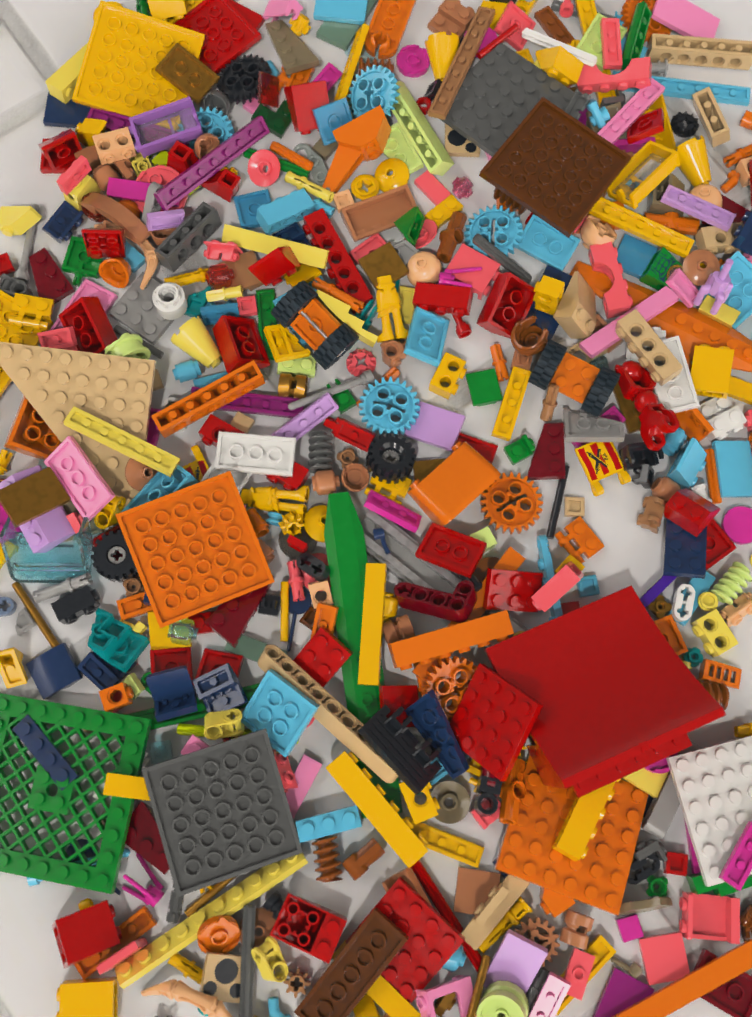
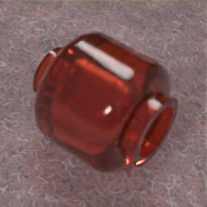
M225 263L209 266L208 271L205 272L207 284L213 289L230 287L232 280H234L232 268L229 269Z

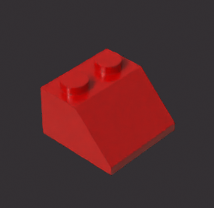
M72 129L63 131L38 144L52 171L75 161L74 154L82 150L79 140Z
M290 246L276 248L248 267V269L265 286L273 285L275 287L283 282L282 278L286 275L290 277L297 273V268L301 264Z
M685 488L677 491L665 504L664 517L695 537H698L721 508L692 490Z

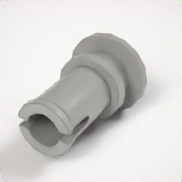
M667 58L664 59V62H661V60L653 62L652 74L660 75V73H663V76L666 77L668 72Z

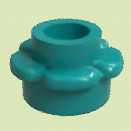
M696 647L692 649L687 648L688 652H685L683 656L684 661L690 662L691 667L699 666V663L703 662L701 651Z

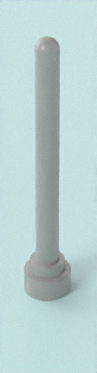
M33 204L32 207L39 213V205ZM36 224L27 230L20 268L14 273V278L22 280L26 284L29 283L30 278L27 268Z
M370 369L363 371L356 379L289 403L288 409L295 410L311 404L326 392L332 396L361 384L363 386L372 385L375 380L373 373Z

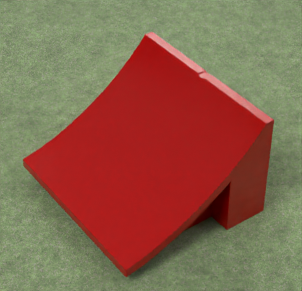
M632 585L484 649L496 673L543 705L530 732L534 742L526 745L543 785L563 789L572 786L577 798L692 746L687 735L688 732L726 715L723 707L701 685L670 646L640 601Z

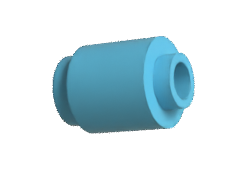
M197 360L176 364V369L172 370L175 379L180 380L181 383L202 375Z
M678 428L676 432L666 434V443L662 447L664 454L674 456L679 452L687 438L683 429Z

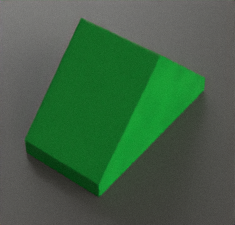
M416 206L396 220L394 224L401 235L415 247L425 218L418 206Z

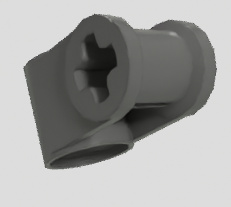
M1 274L0 290L13 298L15 293L33 296L32 291L24 281L7 274Z

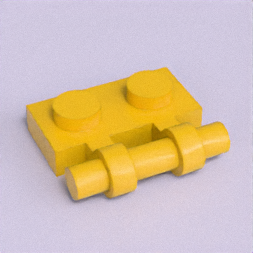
M15 293L11 310L12 313L18 315L17 317L10 315L9 323L16 324L18 327L29 326L36 330H48L49 322L43 321V318L51 320L54 300ZM26 315H27V316H33V317H36V318L33 320V319H28V318H25V317H26Z
M378 476L376 478L371 477L370 484L376 487L374 489L366 487L364 494L367 495L370 490H373L402 505V502L396 500L397 496L405 499L410 488L409 485L413 481L406 477L403 482L399 479L397 484H394V481L386 484L384 479L382 482L378 481ZM381 489L390 492V497L380 493Z

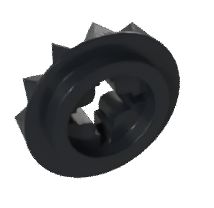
M687 111L674 115L670 123L672 131L677 136L683 138L693 136L699 127L698 118H694L693 114H687ZM684 120L686 121V124H688L686 129L683 123Z

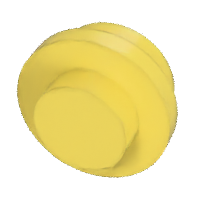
M703 592L698 597V606L703 611L710 612L718 606V598L712 592Z

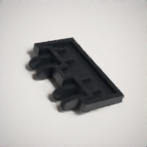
M385 704L358 732L411 791L417 795L442 768L437 760L430 765L442 750L440 747H437L430 755L425 751L433 741L430 737L416 749L415 747L419 743L418 739L408 729L401 733L413 718L411 716L406 717L401 724L397 721L396 717L403 713L404 708L402 706L387 718L391 710Z

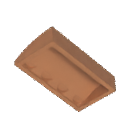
M406 184L341 208L340 215L354 242L396 227L394 222L417 205Z

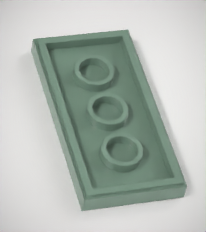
M368 0L365 21L379 0ZM324 21L318 29L316 37L347 51L355 38L357 30L362 25Z

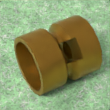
M280 373L278 396L289 398L292 395L297 399L305 398L308 376L297 374L293 377L289 373Z

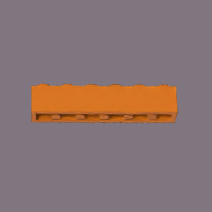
M503 610L388 644L394 668L400 667L402 671L412 668V663L420 662V665L432 662L431 658L436 656L443 659L452 656L451 652L458 650L459 653L470 651V646L478 645V648L490 645V640L497 639V642L509 639L508 635L514 634L508 611Z

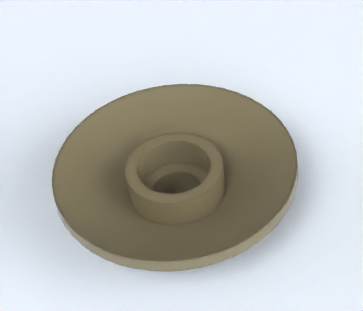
M443 781L432 789L430 795L432 798L436 797L440 809L437 810L439 815L435 816L437 820L446 824H454L465 818L470 808V797L467 790L460 783ZM447 798H451L453 800L451 806H447L445 804V800Z

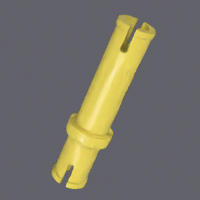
M288 171L285 175V181L296 186L298 190L304 188L306 192L327 203L332 202L334 198L332 191L309 181L305 176L300 177L291 171Z

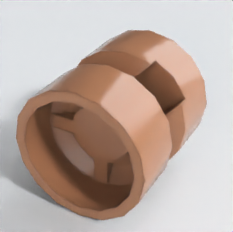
M407 614L396 617L395 622L392 620L383 622V635L387 645L415 636Z
M567 909L564 919L566 927H562L559 940L586 950L589 941L587 932L592 930L594 918Z

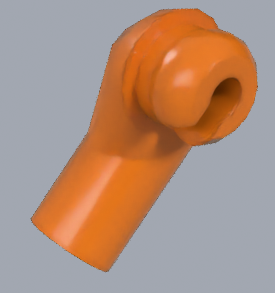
M731 170L728 173L727 177L729 180L720 187L724 194L737 185L740 174L736 170Z

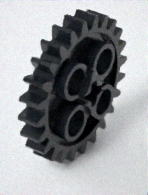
M244 54L241 59L237 56L236 61L230 60L231 64H225L226 68H221L222 73L217 74L220 76V80L217 82L218 85H216L218 90L226 94L230 103L235 101L236 105L240 101L245 104L246 100H249L251 103L252 98L258 99V94L264 95L263 90H268L267 85L271 84L270 79H272L270 66L267 61H264L263 57L259 58L256 55L253 58V55L250 54L247 58Z

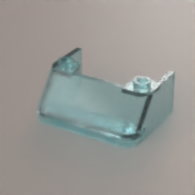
M9 517L7 518L0 533V543L10 577L14 581L20 583H60L66 581V578H74L87 572L91 575L93 538L88 517H84L79 532L74 535L73 545L59 544L47 553H33L23 533L16 532L14 524Z

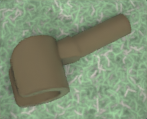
M615 957L611 959V962L626 970L634 978L639 977L643 972V969L635 962L629 967L626 963Z

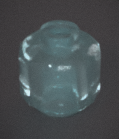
M182 619L169 625L167 637L174 644L188 646L191 644L192 639L196 640L198 628L195 627L193 620Z

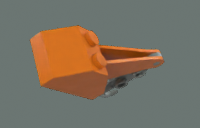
M381 105L333 130L332 133L338 143V147L329 171H327L322 158L313 151L310 145L300 143L294 147L293 151L296 153L301 149L306 151L307 159L314 164L310 173L315 183L335 194L362 161L375 160L384 152L391 127Z

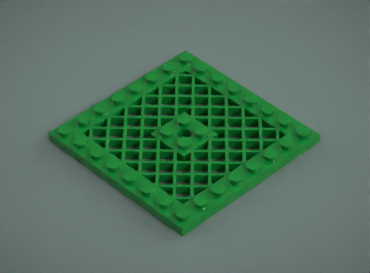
M0 693V778L2 780L0 781V788L5 786L8 794L1 798L0 796V809L3 813L0 817V823L6 819L10 826L4 832L0 827V841L4 847H0V872L114 894L135 799L112 796L109 805L106 799L110 796L103 795L98 787L106 780L107 771L104 765L111 760L116 767L111 773L140 776L152 719ZM26 715H29L40 726L54 747L59 748L58 746L66 741L70 749L63 753L62 756L68 757L73 753L77 761L71 767L77 768L80 766L84 774L74 779L70 784L69 777L63 782L56 780L55 783L50 774L41 765H38L36 769L34 763L37 762V759L35 757L30 758L27 753L29 749L23 746L20 738L13 731V727ZM45 723H51L55 725L48 729ZM63 726L73 727L74 729L67 733ZM59 729L63 737L55 742L51 734ZM82 729L90 730V731H94V732H92L91 734H89V735L86 737V735H85V733L83 732ZM78 732L82 740L74 745L70 737ZM102 733L113 734V735H112L110 738H108L107 740H105V738H104V736L102 735ZM97 736L101 744L93 749L89 741ZM117 739L121 747L113 752L109 744ZM15 743L19 751L11 755L8 748ZM85 744L89 753L81 757L77 750ZM104 748L109 756L101 761L96 753ZM120 753H122V754H121V758H120V762H119V761L117 760L116 756H118ZM22 755L26 763L19 768L15 760ZM92 757L96 765L89 770L84 762ZM10 764L14 772L6 776L3 768ZM29 768L33 776L25 780L22 772ZM99 769L103 778L96 782L91 774ZM17 776L21 784L13 789L10 781ZM87 778L91 787L83 791L79 783ZM33 782V786H32V790H31L30 787H29V784H31V783ZM53 784L59 786L55 796H52L49 792ZM24 789L28 797L20 801L17 793ZM77 790L79 796L74 798L75 791ZM95 791L99 799L91 804L87 795ZM12 798L16 806L8 811L4 802ZM82 799L86 809L79 813L75 804ZM27 803V808L35 809L29 814H27L25 808L23 807ZM102 803L106 812L98 817L94 808ZM18 810L22 819L15 823L11 815ZM43 811L52 812L54 814L47 818ZM70 812H72L74 817L66 822L63 815H70ZM89 812L94 821L86 826L82 817ZM38 814L42 822L35 827L31 818ZM107 817L106 824L104 827L101 821ZM58 818L62 826L54 831L50 822ZM77 821L81 830L74 835L69 826ZM25 823L29 832L22 836L18 827ZM97 825L101 834L94 839L89 830ZM45 826L49 835L42 840L37 831ZM65 831L69 839L61 844L57 835ZM13 832L17 841L10 845L6 836ZM84 834L89 843L81 848L77 838ZM33 836L37 844L29 849L25 840ZM52 839L56 849L49 853L45 844ZM102 839L101 847L99 849L96 843ZM72 843L76 852L69 857L64 848ZM18 845H20L21 848H22V850H23V852H22V851L13 850V849H14L15 847H17ZM92 847L96 856L88 861L84 852ZM37 849H40L43 856L32 853L35 852ZM58 852L62 859L52 858ZM78 856L82 863L72 862Z

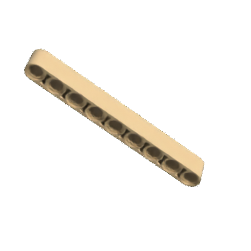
M267 645L258 659V666L265 673L273 669L316 702L319 708L313 717L386 783L395 782L399 776L358 732L364 724L279 647Z

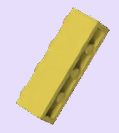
M88 43L45 81L50 95L65 104L73 97Z

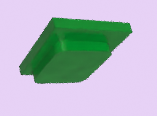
M495 368L465 374L473 406H484L503 400Z

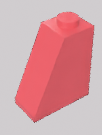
M570 561L531 597L534 600L532 601L533 605L539 611L543 610L546 612L585 575Z

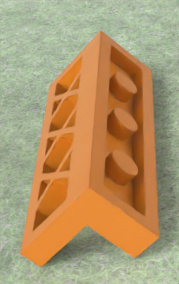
M697 408L675 413L680 423L679 428L685 431L687 441L693 437L700 442L714 430Z

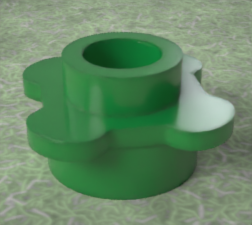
M651 875L647 878L648 888L646 889V894L648 896H667L668 880L666 877L658 878Z

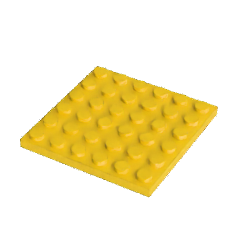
M101 0L72 101L91 108L133 117L186 98L187 96L158 74L155 68L176 43H179L199 60L205 34ZM180 116L170 119L176 132L180 129L178 126L181 124ZM168 120L154 124L171 130Z

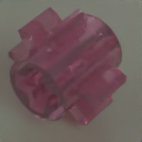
M457 177L452 182L453 189L451 191L458 199L465 197L468 199L473 194V183L467 177Z

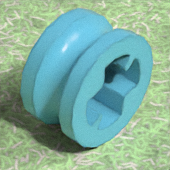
M268 512L269 518L266 519V522L279 526L278 523L282 522V514Z

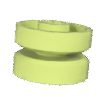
M496 981L484 990L476 1015L477 1017H527L529 1012L528 998L524 991L516 984L509 981Z

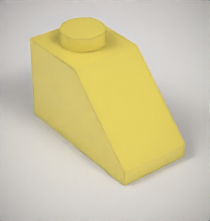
M1 206L0 230L9 237L22 235L41 220L42 216L31 206Z

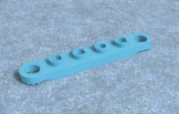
M546 535L537 536V548L540 558L537 560L539 571L543 573L542 586L555 575ZM559 599L549 608L551 613L549 621L563 615Z

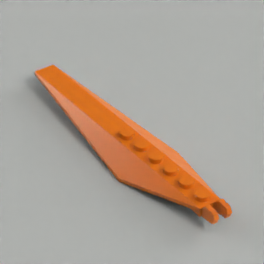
M577 261L569 274L573 276L574 272L578 271L595 292V295L602 300L604 294L612 288V282L607 275L599 271H593L592 266ZM627 281V294L631 295L633 306L630 309L656 293ZM678 301L647 322L651 328L660 327L661 330H666V339L679 336L683 351L688 354L692 362L695 346L701 344L710 345L714 348L726 346L734 349L732 369L752 372V341L734 328L730 329L701 314L697 308H687L684 303Z

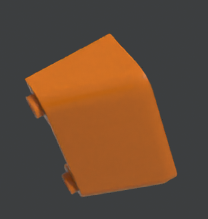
M458 441L451 447L453 450L451 455L422 480L417 478L409 485L411 489L407 493L433 523L441 526L452 521L501 475L488 460L466 441Z

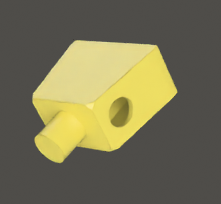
M86 175L68 195L64 194V198L77 211L84 212L86 208L81 205V202L92 192L100 193L101 190L91 176Z

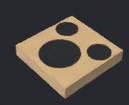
M445 124L444 148L449 156L480 157V148Z
M206 952L199 991L216 996L218 1001L239 1003L241 955Z

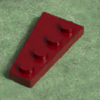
M272 584L222 603L205 620V624L235 648L241 634H244L248 627V622L255 615L259 603L266 596Z

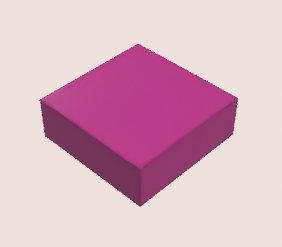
M637 914L615 920L622 942L625 943L644 937Z

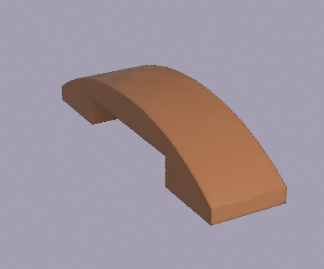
M92 192L81 202V205L96 215L99 212L124 229L125 236L138 245H141L151 235L146 225L136 215L108 196Z

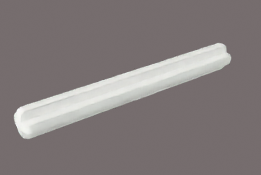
M525 28L522 31L523 39L545 48L561 46L581 62L591 67L597 63V56L529 28Z

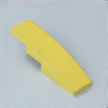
M317 289L316 293L318 296L316 299L341 325L346 323L359 336L358 340L373 348L378 336L362 329L365 321L349 314L351 306Z

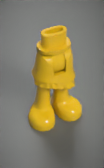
M391 275L377 277L376 313H378L377 318H381L382 333L378 335L377 343L394 340L389 313H392L395 340L406 339L409 330L404 328L400 313V303L402 302L394 287L395 283H392Z
M307 485L301 486L296 491L279 490L273 486L243 488L241 499L243 504H248V507H254L259 510L280 514L281 511H291L294 515L299 513L301 520L304 522V517L307 513V506L305 504L280 502L279 499L307 503L310 488Z

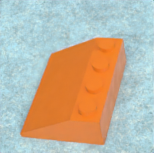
M23 396L4 447L28 456L46 460L61 444V441L26 397Z

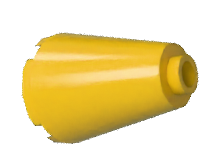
M438 32L428 36L427 41L425 40V47L435 80L440 79L443 81L459 48L460 39L455 33H451L452 36L446 35V32Z
M700 136V140H697L695 137L677 146L680 162L679 169L692 186L709 184L712 178L704 136Z

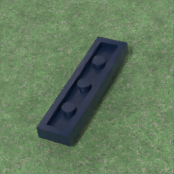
M26 715L13 728V731L45 771L50 774L55 783L56 780L63 782L69 777L70 784L74 779L80 777V774L76 773V769L71 767L72 764L67 758L62 756L63 753L59 748L54 747L40 726L29 715Z

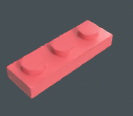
M602 18L600 30L603 69L620 70L623 64L619 18Z

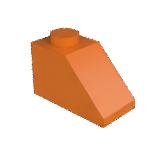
M543 887L540 888L539 897L542 900L540 906L546 915L550 913L555 918L575 904V901L570 897Z

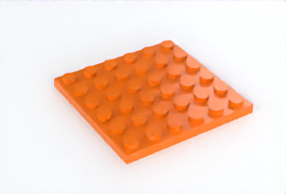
M230 471L116 514L160 628L275 582Z
M528 754L523 776L526 796L520 800L517 825H507L494 869L618 916L648 794L621 779L619 782H615L613 787L615 793L610 801L607 800L604 806L606 813L601 820L598 819L595 826L598 828L594 838L589 839L586 845L589 847L584 859L581 858L578 861H573L552 847L576 798V794L572 786L563 789L543 785L530 754Z

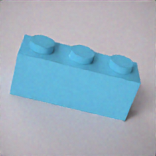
M304 188L298 191L294 190L287 196L278 197L268 204H262L257 208L256 220L264 232L270 235L303 220L304 216L314 212L315 204Z
M357 805L295 821L300 843L362 827Z

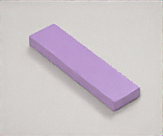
M670 184L660 201L726 232L730 229L736 214Z
M326 392L270 436L296 438L297 441L339 409L330 394Z

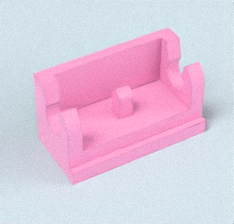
M269 0L262 17L265 20L273 17L272 22L277 21L279 16L293 14L292 20H296L303 7L296 0Z

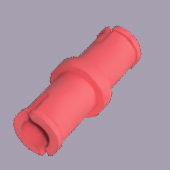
M292 560L287 562L290 577L288 583L291 585L293 601L298 602V599L303 601L306 599L302 584L304 578L301 577L297 560H294L295 563Z

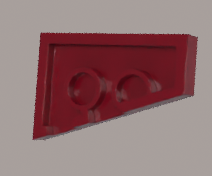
M45 247L29 256L39 297L53 299L54 304L75 292Z
M564 423L544 424L527 480L566 479Z
M141 802L131 815L125 844L165 875L169 871V865L156 819L149 811L147 804Z

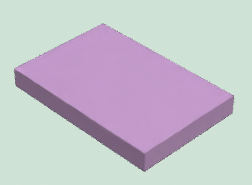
M419 401V404H417L420 406V411H417L419 417L414 418L416 424H410V431L404 428L405 433L402 436L452 452L451 447L456 444L466 419L465 416Z
M508 929L489 964L484 987L487 988L496 981H509L519 986L526 994L548 955V949Z

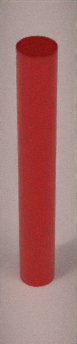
M514 23L476 54L478 59H482L497 45L515 33L519 26Z

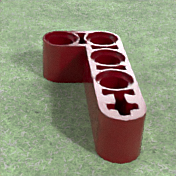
M469 580L459 582L453 594L407 582L398 583L394 587V594L400 607L457 623L465 622L469 618L477 602L474 584Z

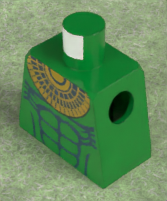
M662 247L654 253L639 281L659 291L668 286L666 280L675 269L680 268L682 270V265Z

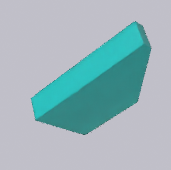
M210 286L201 292H195L188 296V307L184 315L196 318L199 316L202 319L200 307H204L208 302L206 292L212 290Z

